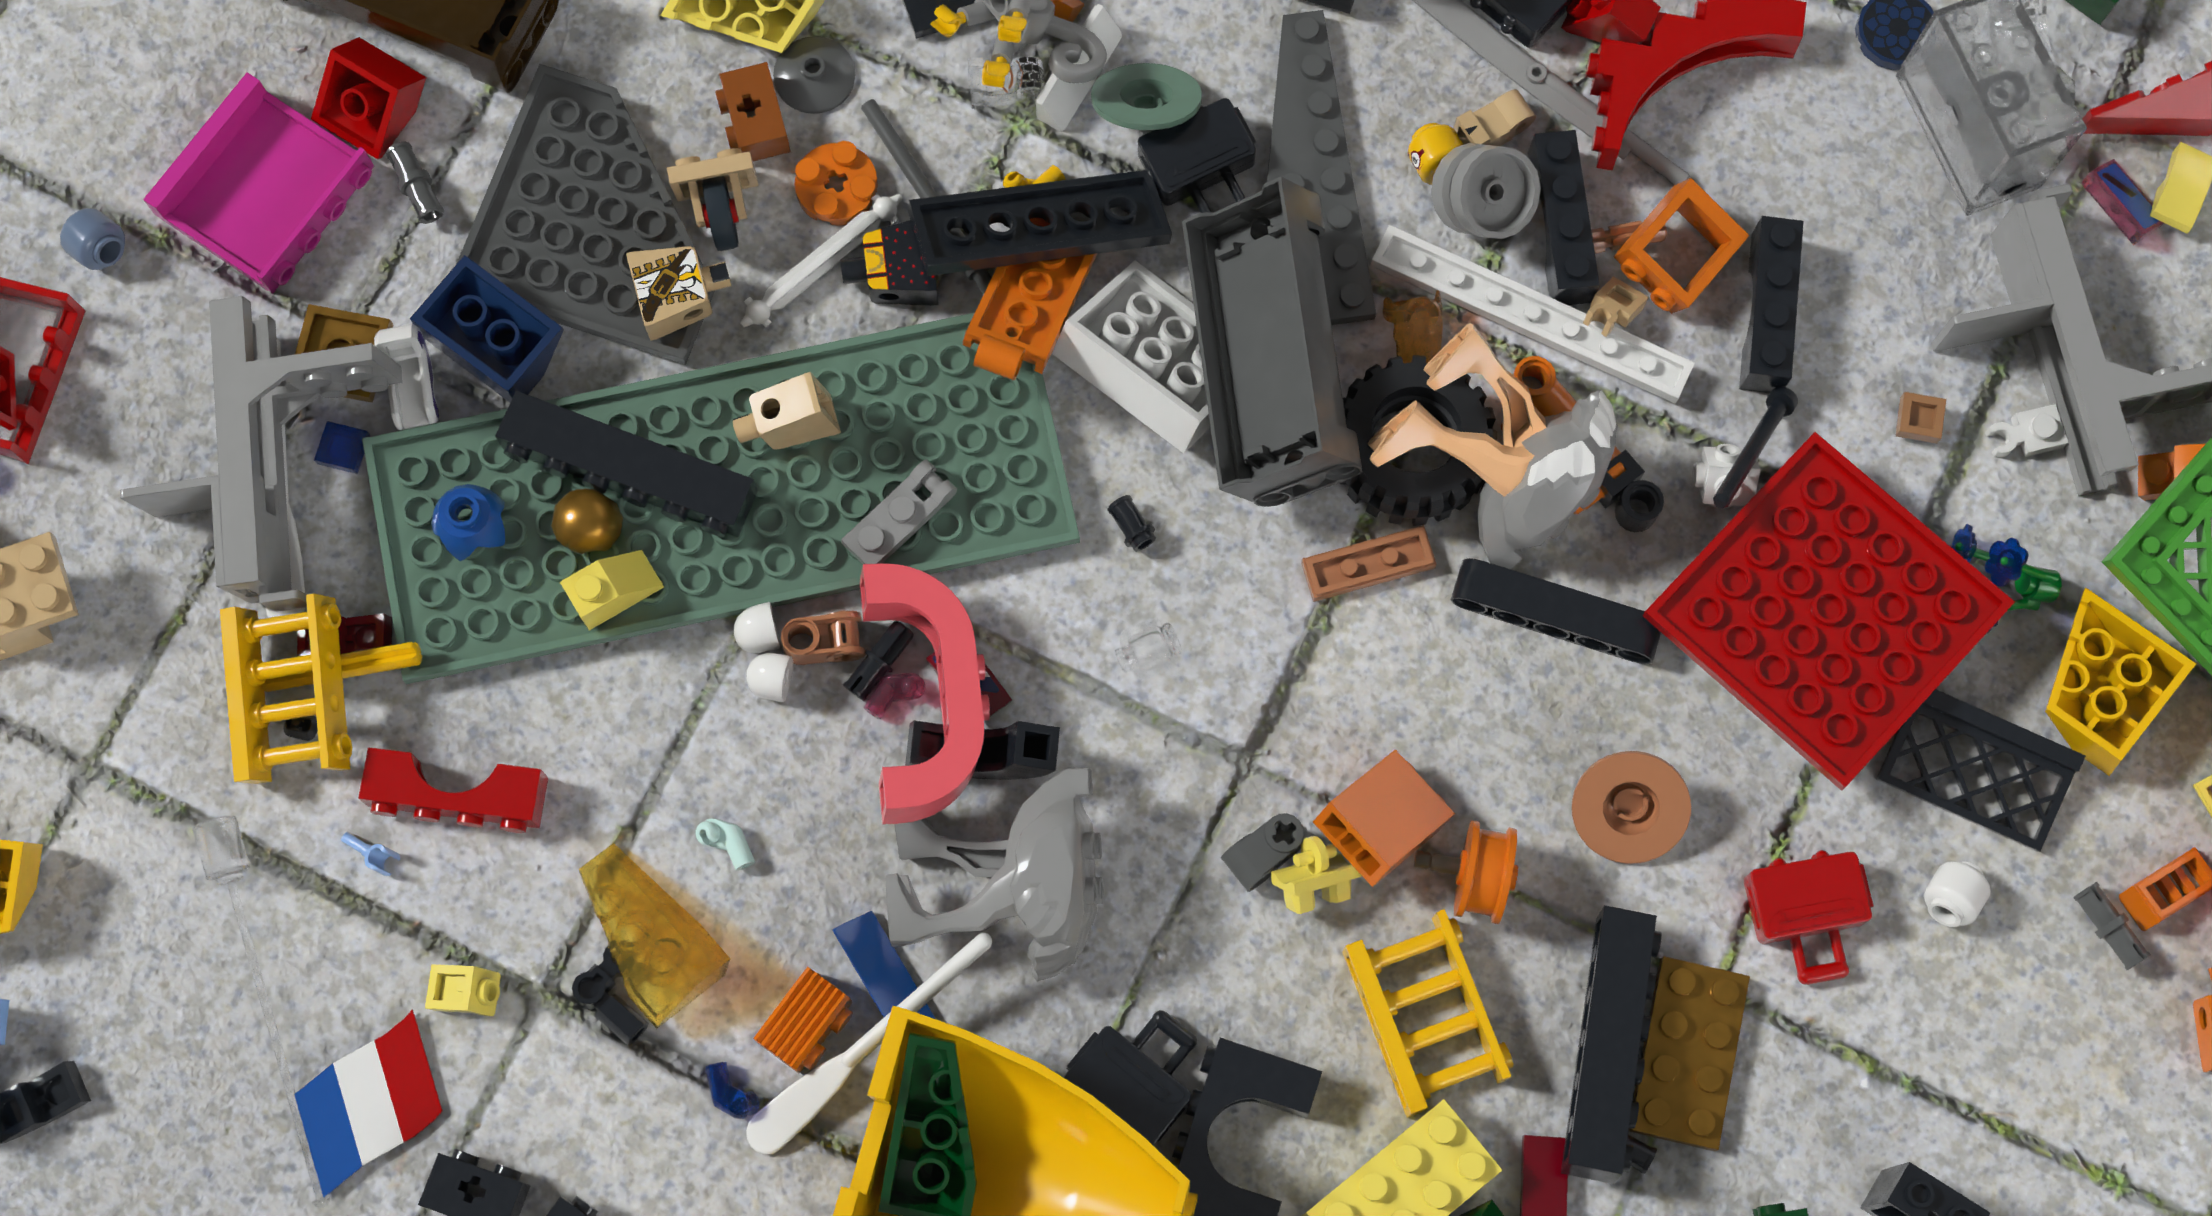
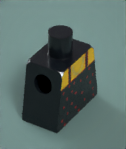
M911 220L862 235L865 256L840 259L843 284L868 281L870 298L873 303L939 305L935 275L927 276Z

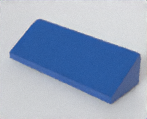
M869 911L832 929L883 1018L891 1012L892 1006H898L917 989L916 984L896 950L891 946L890 940L873 911ZM927 1004L916 1012L936 1019Z

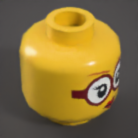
M1430 123L1422 126L1413 134L1407 153L1421 180L1432 185L1433 175L1441 159L1452 149L1463 145L1455 129L1451 126Z

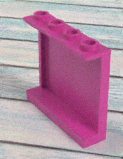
M246 72L143 200L157 217L273 294L279 286L285 285L292 278L295 266L304 254L310 253L316 248L320 241L321 233L327 225L342 215L346 208V202L354 191L366 185L371 177L374 165L363 148L360 147L356 151L268 93L260 80Z

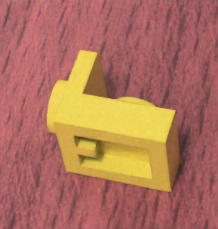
M431 964L425 1009L494 1016L500 995V973L475 966Z

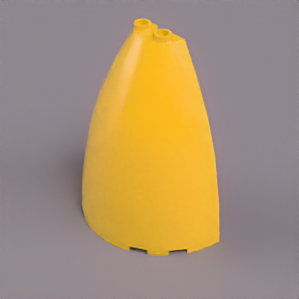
M892 1006L867 1096L874 1100L850 1188L841 1186L833 1216H898L878 1212L910 1032L956 1041L977 1179L971 1216H1194L1198 1194L1189 1192L1190 1180L1144 1136L1094 1096L1035 1060L960 1027L904 1008Z

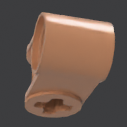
M838 611L827 615L791 619L785 624L781 632L784 654L792 656L793 663L796 665L850 662L864 658L866 656L865 648L860 646L858 623L862 621L861 613L857 611ZM843 630L846 631V643H843L842 641ZM800 633L807 634L813 639L811 645L802 650L795 649L789 644L792 637Z

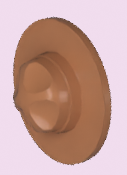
M1640 751L1614 753L1592 764L1579 779L1572 798V817L1581 839L1595 853L1620 863H1642L1664 855L1681 840L1691 816L1689 790L1679 772L1662 758Z

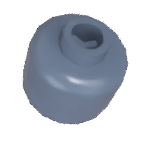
M85 208L75 212L66 220L61 230L60 243L64 251L84 267L90 270H101L114 265L122 257L125 246V234L120 225L99 210Z

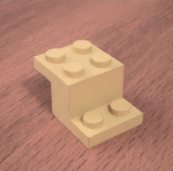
M51 532L0 549L1 661L53 643L49 625L79 615L56 537Z

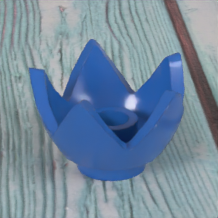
M471 484L456 486L447 491L434 508L432 517L433 533L440 537L446 549L459 561L469 557L477 547L493 548L505 545V528L501 512L504 509L505 502L499 495L481 486ZM463 509H471L473 513L470 519L466 521L458 519V515Z

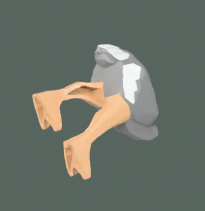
M1469 323L1424 367L1423 370L1430 376L1427 380V385L1435 391L1467 373L1481 374L1493 387L1502 404L1504 445L1486 433L1459 432L1444 426L1415 400L1393 417L1369 440L1368 445L1374 451L1370 456V461L1376 467H1379L1414 448L1432 445L1465 463L1484 480L1479 493L1478 525L1479 538L1488 561L1512 570L1523 558L1521 549L1541 546L1549 537L1552 539L1557 538L1568 526V518L1579 507L1584 509L1596 499L1614 452L1618 425L1616 424L1613 406L1602 390L1590 393L1587 399H1578L1572 411H1564L1557 415L1544 417L1533 405L1528 386L1504 368L1491 350L1486 339L1473 324Z

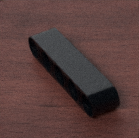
M1467 558L1462 560L1450 599L1454 605L1465 610L1639 664L1653 663L1661 632L1643 617L1645 611L1478 559Z

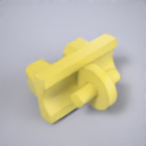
M1311 836L1303 840L1301 853L1293 856L1295 865L1271 871V882L1283 890L1286 908L1297 914L1314 910V891L1321 889L1322 899L1330 903H1339L1351 899V880L1362 877L1353 865L1349 864L1342 854L1337 852L1333 844L1325 846L1318 836Z

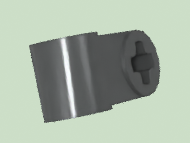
M1288 813L1278 814L1253 833L1246 835L1236 842L1221 856V859L1246 891L1250 892L1271 877V871L1278 870L1280 866L1300 851L1304 838V827L1294 815ZM1280 827L1284 832L1290 829L1293 830L1292 844L1288 845L1284 840L1277 844L1275 842L1276 829Z

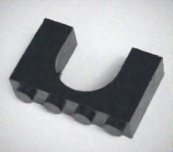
M1220 1037L1216 1048L1207 1046L1200 1071L1208 1075L1203 1090L1196 1088L1193 1090L1186 1114L1194 1116L1189 1134L1180 1131L1172 1157L1180 1159L1177 1169L1190 1180L1189 1192L1198 1194L1194 1216H1278L1282 1201L1235 1186L1226 1181L1216 1171L1208 1153L1207 1139L1212 1122L1222 1111L1230 1106L1244 1102L1264 1104L1307 1118L1322 1071Z

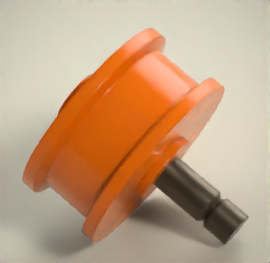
M1472 820L1460 858L1436 853L1432 855L1430 852L1417 850L1414 867L1425 870L1430 868L1431 871L1456 875L1454 916L1462 917L1464 912L1467 911L1490 916L1491 923L1499 924L1505 910L1509 891H1514L1519 866L1514 864L1517 847V829L1509 827L1506 833L1480 829L1479 821Z

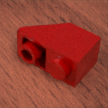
M1572 0L1566 9L1568 14L1561 28L1567 33L1601 42L1602 38L1637 44L1646 40L1661 7L1653 0Z

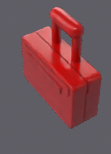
M1820 850L1811 859L1786 863L1784 859L1777 858L1768 867L1754 869L1744 878V886L1758 942L1769 944L1790 940L1798 973L1797 977L1800 983L1804 985L1842 979L1849 974V966L1846 962L1839 930L1862 926L1872 918L1871 908L1874 907L1864 865L1859 863L1855 852L1829 855L1828 852ZM1828 933L1835 962L1807 967L1800 938Z

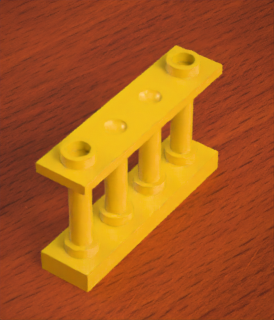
M315 593L307 594V612L259 619L258 611L240 607L220 609L234 782L251 784L272 782L271 769L274 765L320 759L321 769L351 770L352 742L347 734L338 633L341 615L334 597ZM309 629L311 655L268 662L262 661L260 640L263 636ZM313 672L315 698L266 705L265 691L261 686L265 683L266 679ZM316 715L319 741L276 748L269 747L268 725L270 722Z
M1445 909L1436 912L1432 917L1435 926L1434 930L1374 951L1373 948L1366 950L1363 940L1346 945L1342 951L1407 1118L1424 1112L1428 1108L1425 1100L1431 1098L1430 1093L1489 1071L1493 1072L1496 1082L1499 1084L1511 1077L1509 1069L1514 1067L1511 1054L1505 1042L1498 1044L1459 944L1464 942L1460 926L1455 918L1448 919ZM1443 946L1452 969L1451 971L1392 993L1389 989L1382 991L1376 976L1382 972L1381 968ZM1459 987L1468 1012L1407 1034L1405 1031L1398 1032L1392 1017L1398 1014V1009ZM1476 1029L1485 1054L1427 1076H1423L1422 1073L1415 1075L1409 1060L1410 1057L1414 1056V1051Z

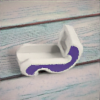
M414 324L379 330L374 337L375 346L402 368V383L388 385L391 415L396 429L400 431L438 423L440 415L439 406L434 395L431 358L420 328Z

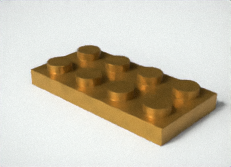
M1666 956L1660 958L1649 1015L1650 1029L1647 1040L1644 1042L1641 1057L1645 1059L1644 1074L1641 1084L1636 1085L1633 1101L1639 1102L1638 1119L1635 1128H1629L1628 1131L1710 1151L1719 1150L1750 976Z

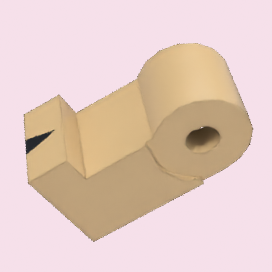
M1514 89L1504 93L1475 112L1469 110L1458 116L1454 129L1463 145L1477 143L1502 146L1527 129L1535 121L1536 115L1520 92Z

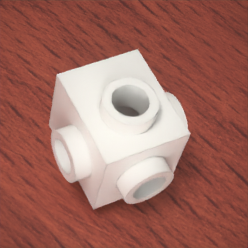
M1720 444L1717 447L1703 446L1701 462H1695L1692 471V485L1699 488L1703 504L1716 507L1713 497L1743 449L1731 444ZM1756 460L1730 505L1726 508L1732 505L1745 506L1756 494L1760 475L1758 460Z

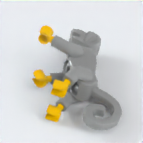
M975 0L974 4L958 8L957 13L942 4L934 11L938 18L930 23L942 35L951 37L957 32L960 25L966 28L994 18L999 21L998 34L991 61L986 60L982 70V84L986 86L1004 87L1005 76L1010 71L1013 54L1028 44H1038L1045 33L1070 42L1056 46L1052 50L1048 61L1051 72L1062 81L1086 83L1094 80L1102 72L1107 59L1103 43L1093 32L1081 25L1054 16L1055 5L1051 0ZM1082 50L1085 51L1089 61L1084 64H1073L1079 61Z

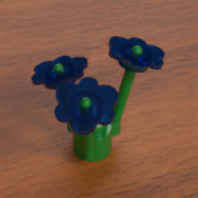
M1966 524L1963 529H1959L1955 533L1952 548L1968 562L1973 557L1987 561L1985 571L1991 574V581L1996 586L2003 587L2009 580L2015 581V589L2017 593L2021 594L2023 599L2014 600L2015 603L2007 611L2017 609L2038 611L2041 602L2052 603L2058 598L2062 587L2060 573L2056 570L2026 564L2029 556L2028 551L2020 547L2017 539L2009 538L2006 542L1996 541L1990 547L1989 552L1977 548L1976 535L1972 532V525Z

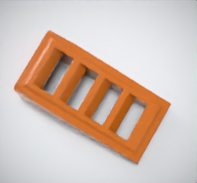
M2196 847L2120 893L2119 900L2142 931H2147L2212 890V870ZM2182 865L2186 866L2199 884L2198 888H2195L2181 868ZM2168 874L2171 875V877H2172V878L2174 879V881L2177 883V885L2179 886V888L2182 890V892H2183L2184 895H2185L2184 897H2183L2182 894L2179 892V890L2177 889V887L2174 885V883L2172 882V880L2169 878ZM2153 883H2155V884L2157 885V887L2159 888V890L2162 892V894L2164 895V897L2167 899V901H2168L2169 904H2170L2169 906H2168L2167 903L2164 901V899L2162 898V896L2159 894V892L2157 891V889L2154 887Z

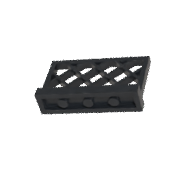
M1935 689L1897 731L1876 780L2036 852H2041L2074 774L2080 771L2086 756ZM1916 714H1920L1933 721L1939 736L1938 738L1919 745L1916 744L1910 729ZM1942 725L1955 730V732L1945 734ZM1964 734L1973 738L1979 756L1957 763L1948 739ZM1905 739H1907L1910 748L1900 751ZM1941 742L1950 766L1928 774L1919 750ZM1983 743L1996 749L1986 753ZM2005 752L2013 756L2019 774L1998 781L1988 757ZM1912 753L1922 777L1905 782L1890 775L1896 759ZM1981 760L1991 784L1969 792L1960 768ZM2023 761L2030 763L2036 767L2027 770ZM2045 770L2059 776L2060 779L2054 793L2038 799L2029 775ZM1953 771L1962 795L1945 800L1937 796L1931 778ZM2022 778L2031 802L2009 810L2000 786ZM1924 781L1927 791L1914 786V784ZM1993 789L2002 813L1985 818L1977 813L1971 797ZM1964 800L1968 809L1954 803ZM2050 801L2044 814L2041 804ZM2034 807L2040 822L2034 839L2018 832L2012 817L2013 814ZM2005 818L2008 827L1994 821Z

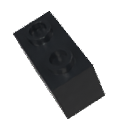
M454 1149L451 1157L438 1153L418 1205L447 1216H519L531 1186L519 1181L522 1172L496 1164L494 1171L491 1172L477 1167L480 1160L479 1157ZM480 1183V1187L486 1189L483 1198L475 1197L473 1199V1195L467 1193L469 1185H478Z

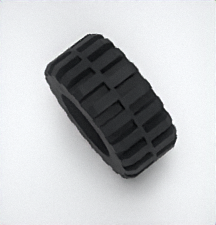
M1413 355L1411 363H1403L1401 356L1390 358L1383 369L1380 365L1375 364L1366 370L1364 379H1355L1348 388L1347 396L1343 397L1347 428L1357 433L1362 473L1354 478L1340 482V484L1344 485L1347 483L1349 486L1347 495L1355 504L1360 500L1368 504L1365 512L1376 518L1380 511L1389 514L1388 522L1401 525L1403 518L1412 519L1413 526L1426 525L1430 517H1434L1437 522L1449 518L1453 509L1460 511L1470 502L1472 495L1478 493L1484 480L1465 463L1453 456H1450L1446 464L1440 468L1423 473L1404 471L1389 462L1376 467L1370 461V456L1374 451L1370 448L1368 442L1374 436V429L1380 419L1392 412L1405 409L1416 400L1444 426L1459 432L1486 433L1497 441V431L1493 429L1496 418L1493 408H1485L1484 406L1487 396L1482 388L1477 386L1472 389L1469 386L1471 376L1466 374L1434 391L1427 385V380L1430 376L1423 370L1427 365L1426 356Z

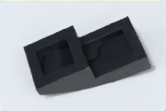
M64 1061L29 1082L17 1083L0 1093V1144L7 1143L32 1132L91 1101L75 1061Z

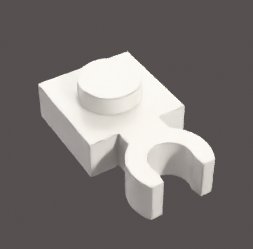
M2056 404L2015 413L2011 418L2013 426L2005 422H1998L1991 425L1985 432L1986 437L2000 435L2005 439V445L1998 446L1992 451L1993 457L1996 458L2007 456L2018 446L2021 448L2023 457L2062 449L2069 443Z

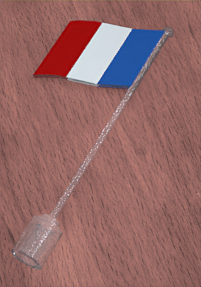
M236 816L213 818L199 823L192 828L206 879L216 880L217 885H227L315 1194L316 1200L312 1201V1204L317 1208H324L330 1202V1196L328 1195L366 1164L415 1138L440 1116L443 1109L413 1009L386 1034L332 1063L295 1093L236 882L244 878L243 872L250 868Z

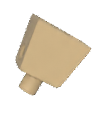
M811 372L753 393L749 397L753 413L733 419V427L740 443L761 437L773 450L841 433L831 394Z

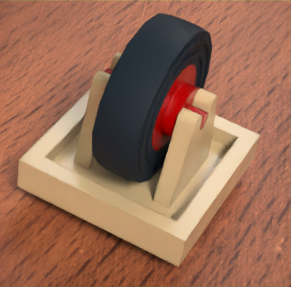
M739 148L720 151L716 154L717 158L702 161L697 156L681 158L675 161L676 166L666 167L669 184L677 201L692 200L696 224L698 228L705 226L706 229L711 228L717 251L738 247L739 241L735 223H738L741 219H747L742 189L759 186L750 151L742 153ZM733 191L734 198L730 199L729 192ZM701 197H704L705 204H702Z

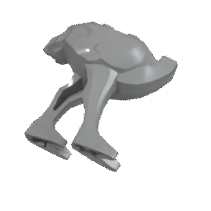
M1068 767L1046 780L1022 804L1013 820L1008 840L993 842L953 840L939 836L929 825L926 818L914 822L895 824L899 859L940 857L955 862L975 877L992 878L967 905L953 911L932 915L922 909L908 875L888 874L886 876V897L891 946L896 948L916 944L934 936L952 932L984 931L1002 919L1018 916L1034 936L1028 947L1027 957L1033 962L1031 972L1037 982L1055 977L1072 964H1075L1087 942L1097 914V904H1103L1104 900L1102 877H1096L1095 859H1101L1102 856L1100 833L1093 832V824L1080 801L1081 797L1093 795L1092 770L1090 768Z

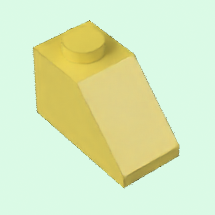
M642 550L599 559L560 581V584L589 631L664 588Z

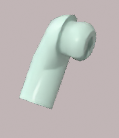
M711 818L697 826L695 835L698 842L702 845L726 850L736 871L745 869L755 863L742 829L738 825Z

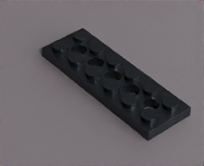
M1147 170L909 200L908 204L909 217L927 276L1170 244L1172 231L1153 177L1149 175ZM1120 207L1130 214L1118 216L1112 213L1110 209ZM1080 212L1090 218V220L1077 221L1070 215ZM1033 218H1043L1050 225L1040 227L1034 225L1030 220ZM993 223H1002L1004 226L1010 228V230L1005 232H998L993 230L989 225ZM961 228L969 233V235L956 237L949 230Z

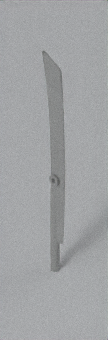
M1412 0L1496 69L1593 139L1596 126L1602 127L1603 116L1596 115L1597 106L1512 43L1462 0ZM1629 129L1626 130L1618 157L1624 160L1632 152L1674 185L1690 177L1687 172Z

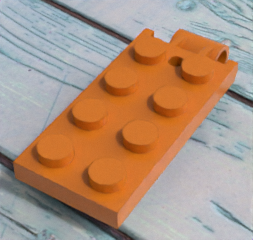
M1033 218L1030 220L1036 226L1044 227L1050 225L1043 218ZM1097 254L997 267L963 339V346L971 348L973 343L979 344L973 366L1015 380L1023 361L1035 365V372L1042 374Z

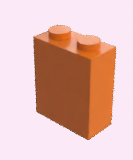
M1395 749L1331 800L1313 823L1373 887L1437 834L1455 813L1445 803L1444 799L1416 772L1412 764L1406 761Z

